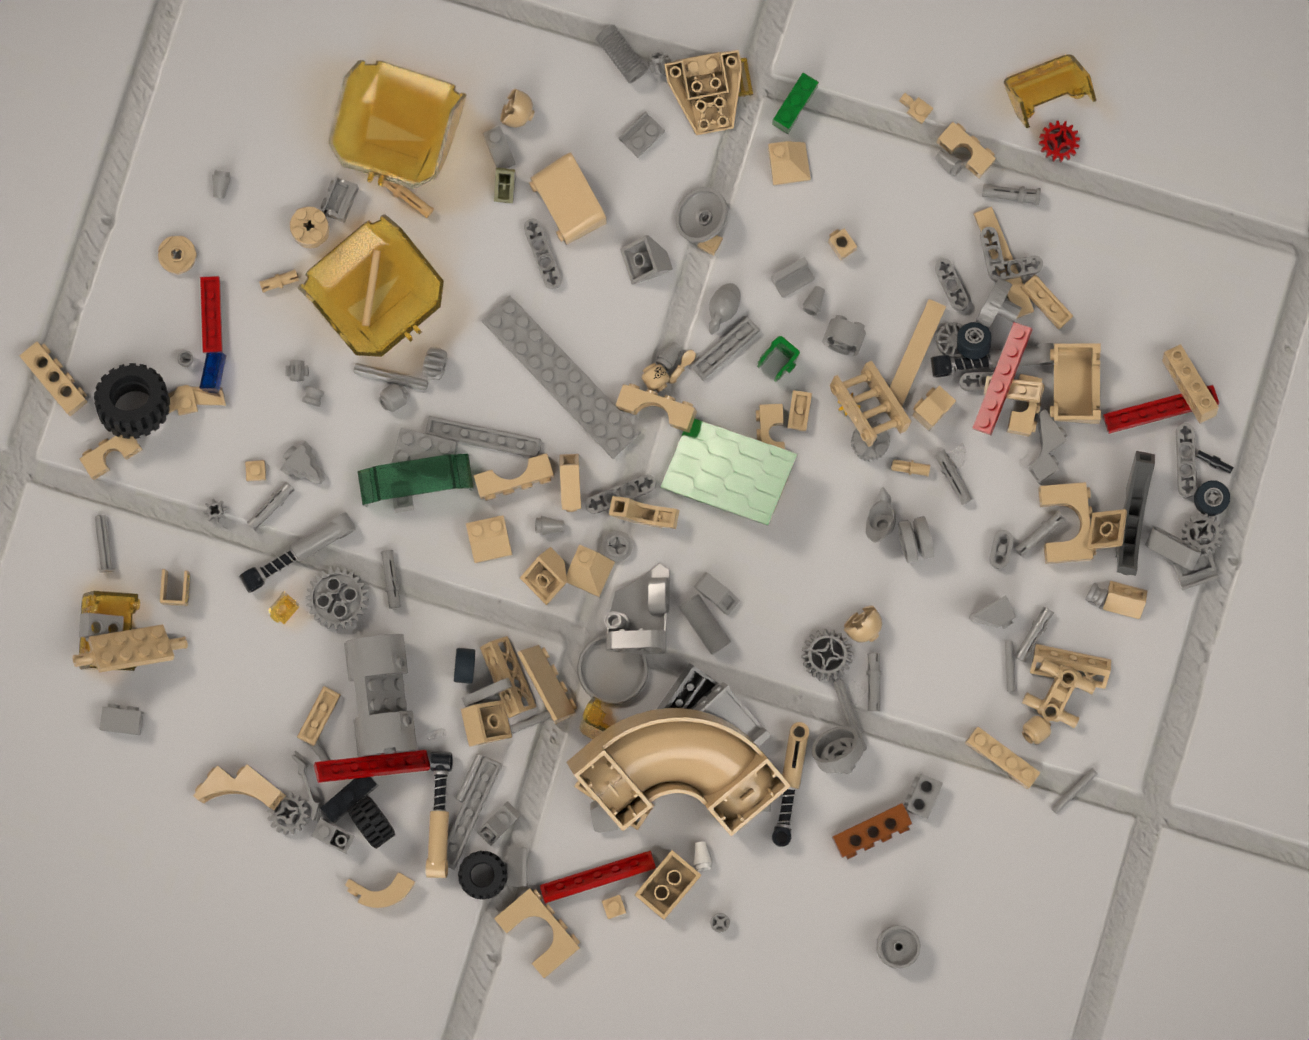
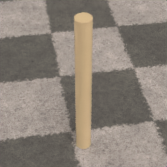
M373 250L362 326H370L381 251Z

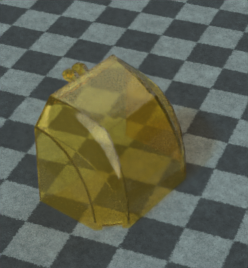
M358 60L344 76L328 144L341 166L368 174L367 182L371 183L373 178L377 177L379 178L378 186H383L386 180L404 187L416 189L438 177L452 145L467 95L465 93H458L455 90L456 86L452 83L378 60L376 64H365L364 60Z
M386 214L380 216L381 220L373 223L369 220L362 224L311 267L305 274L307 279L304 284H299L298 286L299 291L357 356L382 357L405 337L411 342L413 338L410 333L414 330L420 335L422 331L418 326L441 307L444 280L403 229ZM373 250L381 251L370 326H362Z

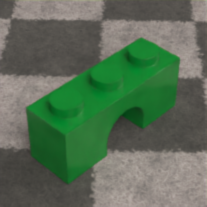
M802 73L773 118L772 125L789 134L802 109L810 101L818 88L819 82Z

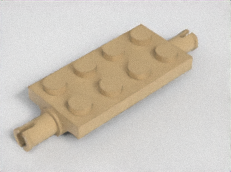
M162 624L90 636L88 639L89 653L73 655L72 659L73 663H76L74 664L75 667L91 664L92 666H97L100 673L171 661L174 659L173 650L186 649L188 643L185 636L169 639Z

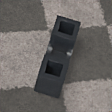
M372 777L353 779L320 809L335 824L348 813L349 808L365 798L379 785Z

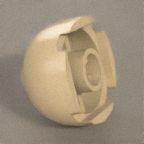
M514 88L507 97L509 99L507 105L504 104L500 122L509 127L517 128L525 125L528 120L531 121L535 111L532 110L533 103L528 94Z
M870 605L862 608L863 613L858 615L856 612L844 624V631L856 642H873L879 637L878 633L882 628V618L876 608Z

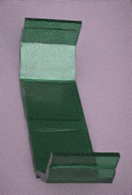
M468 454L440 455L378 465L357 471L362 505L365 507H369L368 504L388 499L451 489H469L470 491L474 489Z

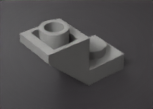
M707 572L694 586L706 599L712 601L726 615H729L740 601L727 587Z
M507 801L477 833L491 846L521 814Z

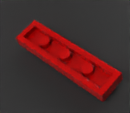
M200 277L203 353H223L220 277Z

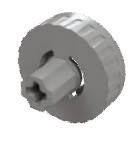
M998 278L976 322L990 328L996 315L1012 323L1016 320L1022 307L1005 299L1012 287L1011 283Z
M838 726L821 734L814 742L811 752L815 762L823 772L849 774L856 767L857 761L860 760L864 751V745L855 729L848 726Z

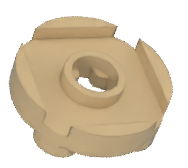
M184 236L168 237L162 241L158 249V259L161 266L166 271L177 275L190 270L197 258L193 243ZM173 251H182L180 259H173Z

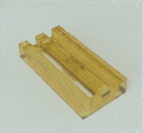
M741 58V63L744 64L748 91L744 90L741 73V92H739L738 97L753 96L747 58Z

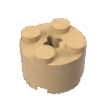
M315 207L297 209L290 221V231L295 241L302 247L310 249L319 247L329 237L330 226L324 213ZM309 224H312L314 228H311L310 231H308L306 227H309Z

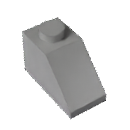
M497 126L483 132V138L496 168L506 169L516 165L501 127Z

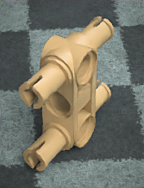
M1044 658L1039 670L1053 675L1055 679L1045 699L1041 700L1027 692L1022 700V704L1036 709L1038 714L1048 721H1061L1075 728L1079 717L1064 711V707L1074 688L1078 687L1092 695L1097 683L1083 678L1081 673L1075 671L1070 666H1058ZM1065 673H1071L1073 674V678L1071 680H1065L1063 679V675ZM1051 706L1056 709L1053 714L1045 712Z

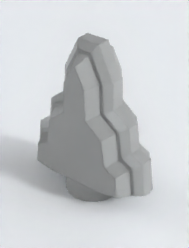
M306 441L298 448L290 447L284 454L283 458L286 461L280 470L288 476L293 474L297 478L305 477L310 482L318 484L325 480L322 470L316 465V457L311 453L312 448Z

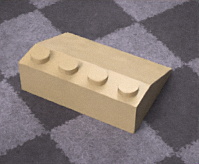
M539 645L517 652L555 725L575 715L574 710L577 707L572 698L568 700L565 694L568 690L563 681L559 683L556 675L559 673L554 664L550 666L547 658L550 656L545 647L541 649Z

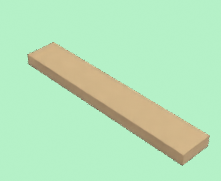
M992 207L974 213L973 215L980 232L986 227H992L997 231L1004 262L1013 260ZM989 231L984 236L989 241V245H986V247L996 245V243L992 244L991 238L994 235L990 234ZM991 249L988 251L991 259L998 257L996 250ZM1012 264L1010 267L1011 271L1018 274L1016 265ZM1007 265L1004 266L1005 270L998 271V268H995L998 276H1000V274L1003 272H1006V276H1009L1007 273ZM1021 277L1005 280L1012 284L1007 294L1008 301L1022 307L1016 319L1033 313L1034 309L1029 297L1020 288L1023 286Z
M930 299L925 306L890 385L891 391L901 406H903L946 306Z

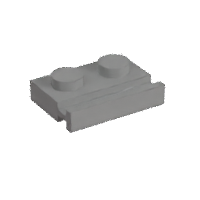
M645 111L619 137V140L639 158L665 130Z
M1210 551L1208 555L1203 553L1199 556L1194 569L1185 568L1177 563L1173 564L1182 590L1220 578Z

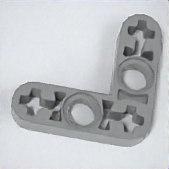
M986 227L981 231L980 241L988 276L992 281L997 282L998 278L1003 280L1037 274L1041 271L1043 261L1039 256H1029L1004 262L997 231L992 227ZM989 231L990 234L994 235L991 238L992 244L996 243V245H991L986 248L985 245H989L988 238H984V236L986 235V232ZM989 250H996L998 257L990 259L988 257ZM1032 260H1035V263H1039L1037 269H1034V267L1031 266L1027 267L1026 270L1028 272H1024V261L1026 262L1025 265H1030L1032 263ZM1019 264L1021 272L1018 274L1013 273L1010 269L1011 265ZM1007 265L1009 276H1006V272L1001 273L999 277L992 274L995 268H998V271L1005 270L1004 266Z

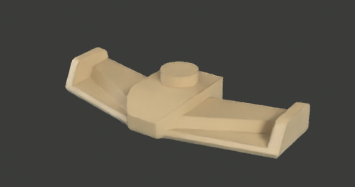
M184 385L168 393L170 398L169 413L178 410L179 416L198 412L197 405L226 406L222 387H190L189 385Z

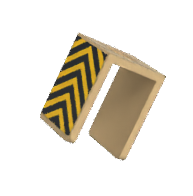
M162 569L160 603L163 605L188 606L190 572L184 571L182 601L166 600L168 571Z

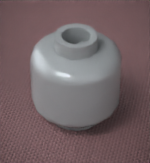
M395 383L391 384L380 392L379 402L384 410L394 412L406 405L408 392L403 386L400 387Z

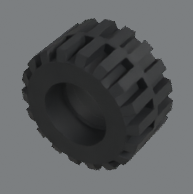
M366 796L348 809L351 819L373 848L377 849L395 836V830L371 797Z
M481 850L473 852L463 859L459 866L458 881L463 891L469 896L480 900L490 899L497 896L503 890L507 882V870L500 857L492 852ZM488 864L494 871V879L490 885L480 887L472 881L471 872L476 865Z

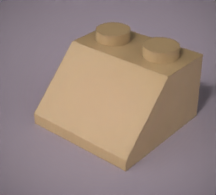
M503 515L466 523L475 563L512 555Z
M501 700L475 704L461 709L469 747L512 738L507 713Z

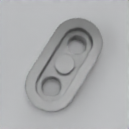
M1006 530L999 531L993 540L990 563L997 569L1004 568L1009 563L1014 539L1012 534ZM1000 538H1006V544H1002ZM997 556L1002 557L1003 560L1001 563H998L996 561Z

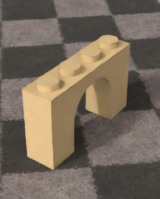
M1086 482L1040 486L1038 488L1040 507H1069L1077 514L1080 521V529L1074 539L1044 544L1045 564L1091 561L1093 556L1096 555V549L1089 550L1087 548L1091 526L1090 517H1092V507L1088 506V499L1091 498L1090 487L1086 486Z
M529 888L494 919L506 934L528 917H541L551 925L553 942L550 948L532 963L542 977L546 978L580 949L578 944L581 942L574 934L570 936L566 932L568 927L561 919L558 921L553 916L555 911L549 904L545 906L540 901L543 898L536 889L532 891Z

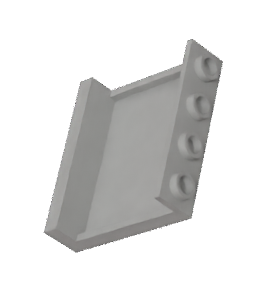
M724 682L715 685L711 690L712 692L707 697H702L693 709L710 713L735 725L748 735L758 747L772 736Z

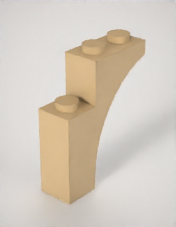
M247 764L238 770L236 778H233L217 765L216 768H212L209 771L208 778L204 783L197 786L193 795L200 802L206 803L222 795L243 794L262 801L272 810H275L286 796Z

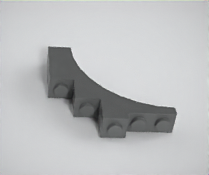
M1136 451L1126 487V500L1123 509L1127 510L1123 544L1116 547L1117 572L1123 575L1136 576L1142 523L1155 466V454Z

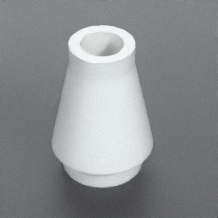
M706 842L695 843L694 867H696V871L710 870L713 863Z

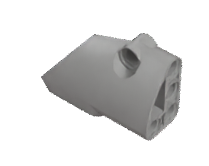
M659 563L636 581L615 591L611 610L605 616L607 651L629 654L666 653V613L669 612L670 570ZM619 618L618 624L612 626L613 619Z

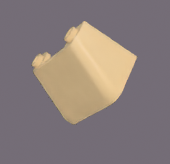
M571 152L530 177L531 182H529V185L533 192L537 191L541 195L557 225L558 231H556V234L561 242L564 241L568 245L607 224L606 216Z
M1101 343L1054 344V349H1050V360H1054V406H1050V417H1054V421L1100 424Z

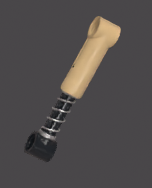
M802 722L793 724L789 730L782 775L791 787L781 796L782 802L779 805L781 808L780 813H778L779 820L772 834V841L778 847L787 846L792 839L791 813H793L792 807L795 804L793 802L794 796H796L795 790L800 789L809 735L808 726ZM797 727L803 728L804 736L796 737L794 729ZM796 742H799L796 761H794L793 756ZM778 832H784L787 835V840L784 843L777 841L776 835Z
M432 752L430 767L435 776V780H433L435 783V788L433 789L435 794L432 798L434 800V810L430 811L426 877L447 878L449 812L445 810V805H447L446 796L448 795L446 794V787H448L446 781L448 773L452 771L453 755L452 752Z

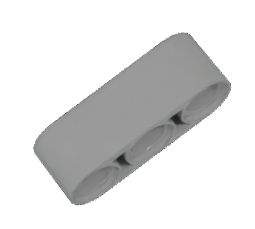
M1158 527L1152 528L1145 543L1148 548L1188 569H1194L1201 554V550Z

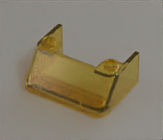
M1070 54L1052 59L1009 76L1004 80V86L1016 116L1026 128L1030 127L1028 119L1035 113L1034 107L1068 94L1074 99H1080L1084 95H1088L1093 102L1097 101L1090 74Z

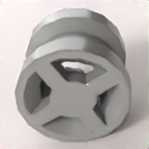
M306 386V395L302 398V402L320 407V399L324 395V391Z
M1094 583L1085 600L1092 601L1099 607L1108 590L1101 589Z
M717 913L711 918L710 924L715 932L720 933L729 928L730 920L727 915Z

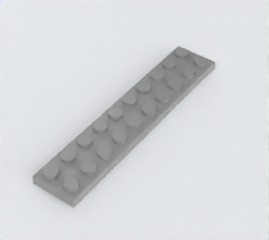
M511 296L507 297L482 321L612 459L641 434L629 419Z

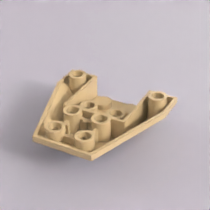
M739 50L715 52L664 64L667 83L696 135L734 128L742 73Z

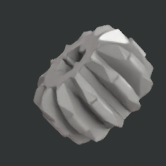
M436 347L428 349L423 363L422 373L424 377L432 380H440L442 378L448 359V354L445 350Z

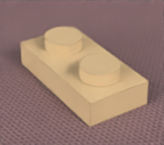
M793 390L787 429L806 432L812 393Z

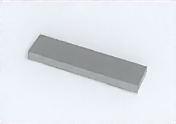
M747 316L695 361L691 368L704 381L753 338L760 329Z

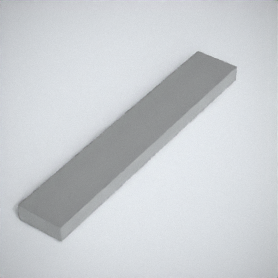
M432 416L428 418L425 434L532 458L538 456L541 439Z
M484 756L448 835V868L453 870L457 866L502 766L501 763Z

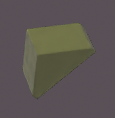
M496 168L494 202L513 203L516 179L515 169Z

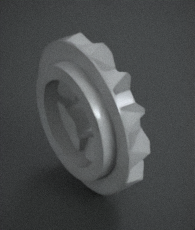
M612 531L603 539L602 549L607 558L618 562L625 560L631 554L633 543L630 536L625 532ZM617 538L621 545L626 546L620 548L618 554H616L615 548L609 547L616 543Z

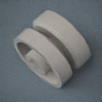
M925 516L914 519V531L908 520L898 522L900 545L907 563L918 560V549L922 558L934 557L932 538Z
M898 925L884 930L880 934L876 946L878 957L884 964L891 968L901 969L912 965L917 960L921 948L919 937L916 933L906 926ZM897 943L903 946L900 951H897L895 948Z

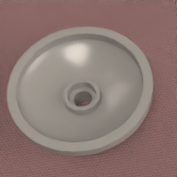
M708 187L698 188L688 193L679 203L675 215V224L680 235L688 241L695 243L705 242L715 237L721 231L727 219L728 207L726 200L718 191Z

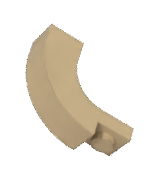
M612 496L609 515L641 525L676 529L680 510L648 505L630 498Z
M398 872L390 886L382 891H370L351 879H348L345 886L348 887L347 891L356 897L358 894L361 895L358 903L373 908H384L402 901L410 893L416 882Z

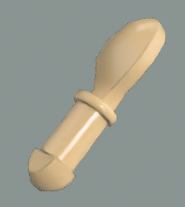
M687 350L682 355L681 364L677 365L673 373L669 375L670 380L668 382L670 384L675 383L681 373L685 371L684 367L694 361L696 353L693 350Z

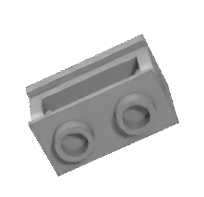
M336 176L335 181L332 180L329 184L328 191L330 193L328 198H324L321 204L324 215L345 223L359 190L358 185L344 179L339 180Z
M108 704V707H102L99 730L141 735L143 717L141 714L144 712L139 711V707L127 706V709H119L120 705Z

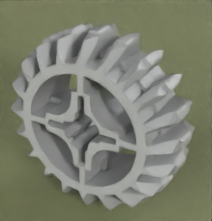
M824 629V635L821 636L818 630L816 631L817 638L811 634L809 637L812 642L808 640L804 642L809 647H802V651L807 652V654L801 655V658H807L808 660L803 663V666L810 665L806 671L809 673L813 669L815 672L812 677L814 678L818 673L821 674L819 677L821 681L824 675H827V681L831 680V675L837 680V672L843 676L845 673L842 668L850 669L846 662L852 663L853 660L847 658V656L853 655V652H847V649L851 648L852 645H844L848 639L844 638L841 641L839 638L842 636V633L835 637V630H832L831 634L828 635L827 629ZM828 640L824 649H813L817 642ZM833 642H836L841 647L843 656L833 651ZM830 646L829 651L833 657H829L826 664H824L825 659L824 656L822 657V653H825ZM811 654L821 659V669L813 663ZM830 661L842 662L836 669L826 671Z

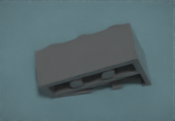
M689 663L657 709L684 708L693 710L697 706V702L702 697H707L712 692V688L719 683Z

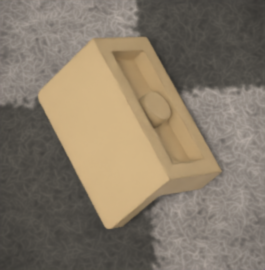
M1110 581L1103 609L1140 619L1146 604L1147 590Z

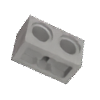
M95 613L80 614L79 637L86 638V641H88L90 636L108 634L109 626L111 628L110 633L123 631L124 616Z
M920 774L919 777L916 776L911 786L914 788L912 795L908 794L904 805L907 806L906 811L928 819L943 783L924 774ZM925 781L931 784L929 792H924L921 789V784ZM916 799L923 801L924 807L922 810L914 808L913 803Z

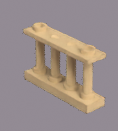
M872 361L865 363L861 375L844 382L836 375L829 385L833 395H836L868 447L873 445L877 434L893 427L897 428L901 434L907 431L912 422ZM861 382H867L871 390L852 397L847 388ZM876 397L881 405L862 413L857 404ZM880 413H887L891 420L874 428L866 420Z

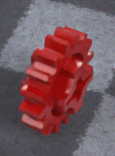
M1059 120L1056 121L1055 125L1050 122L1048 125L1049 129L1044 127L1042 131L1045 134H1040L1039 138L1043 139L1038 143L1040 146H1043L1041 153L1047 152L1046 158L1052 156L1053 162L1056 158H1059L1061 163L1064 157L1070 160V154L1075 156L1076 151L1074 149H1079L1080 145L1076 144L1080 141V138L1075 137L1078 134V130L1072 131L1073 125L1067 127V121H1064L1063 125H1060ZM1059 130V132L1055 134L1051 133L1052 131ZM1066 132L1070 135L1071 139L1067 137ZM1060 135H1062V136H1061V139H1062L1061 142H1062V143H1061V145H1059V147L1057 148V146H1058V144H1057L1058 141H1057V140H1058V138L1060 137ZM1063 149H1067V150H1068V151H1066V152H1064V153H1060V151L1063 150Z

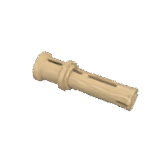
M391 172L381 182L380 186H385L393 193V196L402 198L426 218L433 212L434 208L407 189L405 183L398 181Z

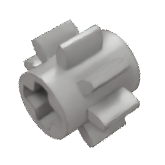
M663 52L652 54L650 56L651 61L647 62L651 73L655 72L656 75L666 74L664 64L671 62L668 54L664 55Z
M301 360L290 361V366H286V376H290V381H304V376H309L308 365L304 366V361Z
M212 499L210 505L205 503L208 508L203 513L210 515L208 521L214 518L219 523L221 517L226 519L223 514L228 508L221 507L224 503L222 500L216 503L215 499ZM212 508H218L219 514H213Z

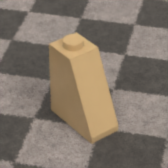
M579 454L560 455L559 464L562 510L574 512L577 509H581Z

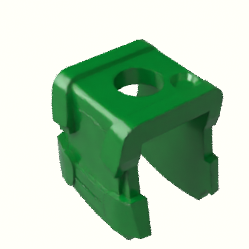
M778 336L771 342L769 349L762 354L757 362V367L760 369L776 349L790 359L776 375L774 382L780 380L786 372H792L797 365L795 362L800 354V351L782 336Z

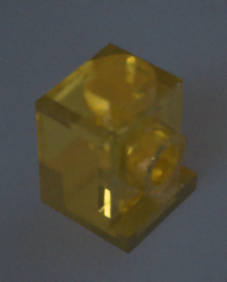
M283 591L281 596L269 608L270 617L277 623L282 622L285 624L299 608V603ZM285 605L286 609L281 611L279 607Z

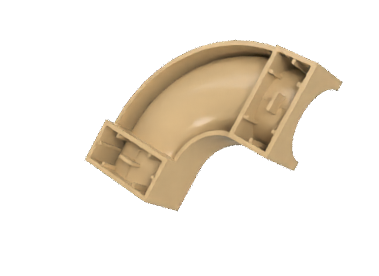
M684 708L650 710L623 719L595 737L566 762L573 775L622 831L653 807L651 802L655 799L671 793H683L700 800L729 835L733 836L791 787L754 741L735 725L710 713Z

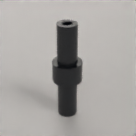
M1200 450L1196 455L1197 458L1209 463V466L1215 469L1218 467L1231 474L1234 468L1221 461V458L1215 455L1211 456Z

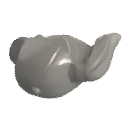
M733 283L721 286L709 302V311L712 318L709 323L711 335L719 330L720 323L730 320L738 310L740 291Z
M884 487L880 489L878 494L880 501L871 507L866 521V535L869 540L875 543L880 542L887 535L891 534L896 522V514L890 505L891 496Z

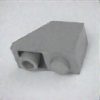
M322 819L319 820L311 835L345 854L355 837Z

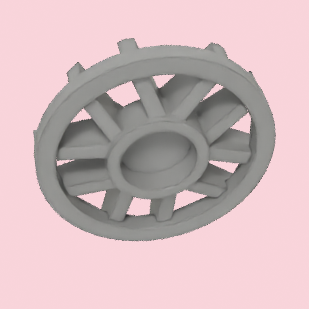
M953 322L945 324L939 329L936 335V345L943 355H949L950 358L962 356L961 354L954 355L957 349L958 332L956 327L961 328L963 325ZM949 326H953L952 333L950 332ZM943 329H946L947 334L941 333ZM940 336L945 337L946 340L939 341ZM940 344H947L944 350ZM949 347L952 348L951 354L947 353Z

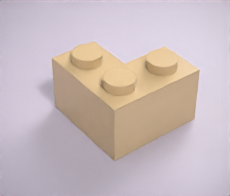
M940 385L936 389L932 387L926 394L927 398L925 400L921 398L913 408L914 413L912 416L928 431L956 402Z

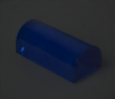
M224 353L206 354L199 387L202 391L219 393L227 357Z

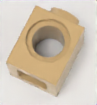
M845 228L841 231L837 229L829 235L831 238H829L828 244L840 260H843L857 250V245ZM838 239H844L847 245L845 247H839L836 241Z

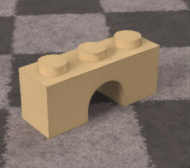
M952 122L940 135L936 143L950 155L957 148L963 147L968 149L971 159L965 167L980 179L995 162V154L989 148L984 149L975 136L972 135L970 137L961 124Z
M1020 374L1017 379L1042 383V378ZM1026 401V411H1012L1007 432L1027 437L1031 435V432L1035 433L1037 421H1034L1035 414H1039L1041 403Z
M783 404L759 405V410H756V422L760 421V429H756L757 440L785 449L784 442H775L769 436V430L772 427L783 425Z
M120 435L110 440L108 438L104 439L98 444L99 447L94 450L88 449L82 453L83 457L79 459L90 477L96 480L110 471L106 464V457L110 452L119 451L128 460L143 449L134 437L125 439Z

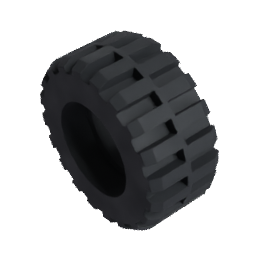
M129 363V366L122 364L117 369L112 368L109 370L108 375L104 374L101 377L102 382L97 383L96 391L94 392V404L101 424H104L107 431H112L113 435L117 437L122 435L125 439H130V437L137 439L144 434L145 436L150 435L152 430H158L160 428L159 424H164L166 421V415L170 411V398L162 376L156 373V370L149 367L147 369V365L144 364L136 366V363ZM139 391L149 395L147 402L138 409L125 411L115 407L119 398L126 393Z

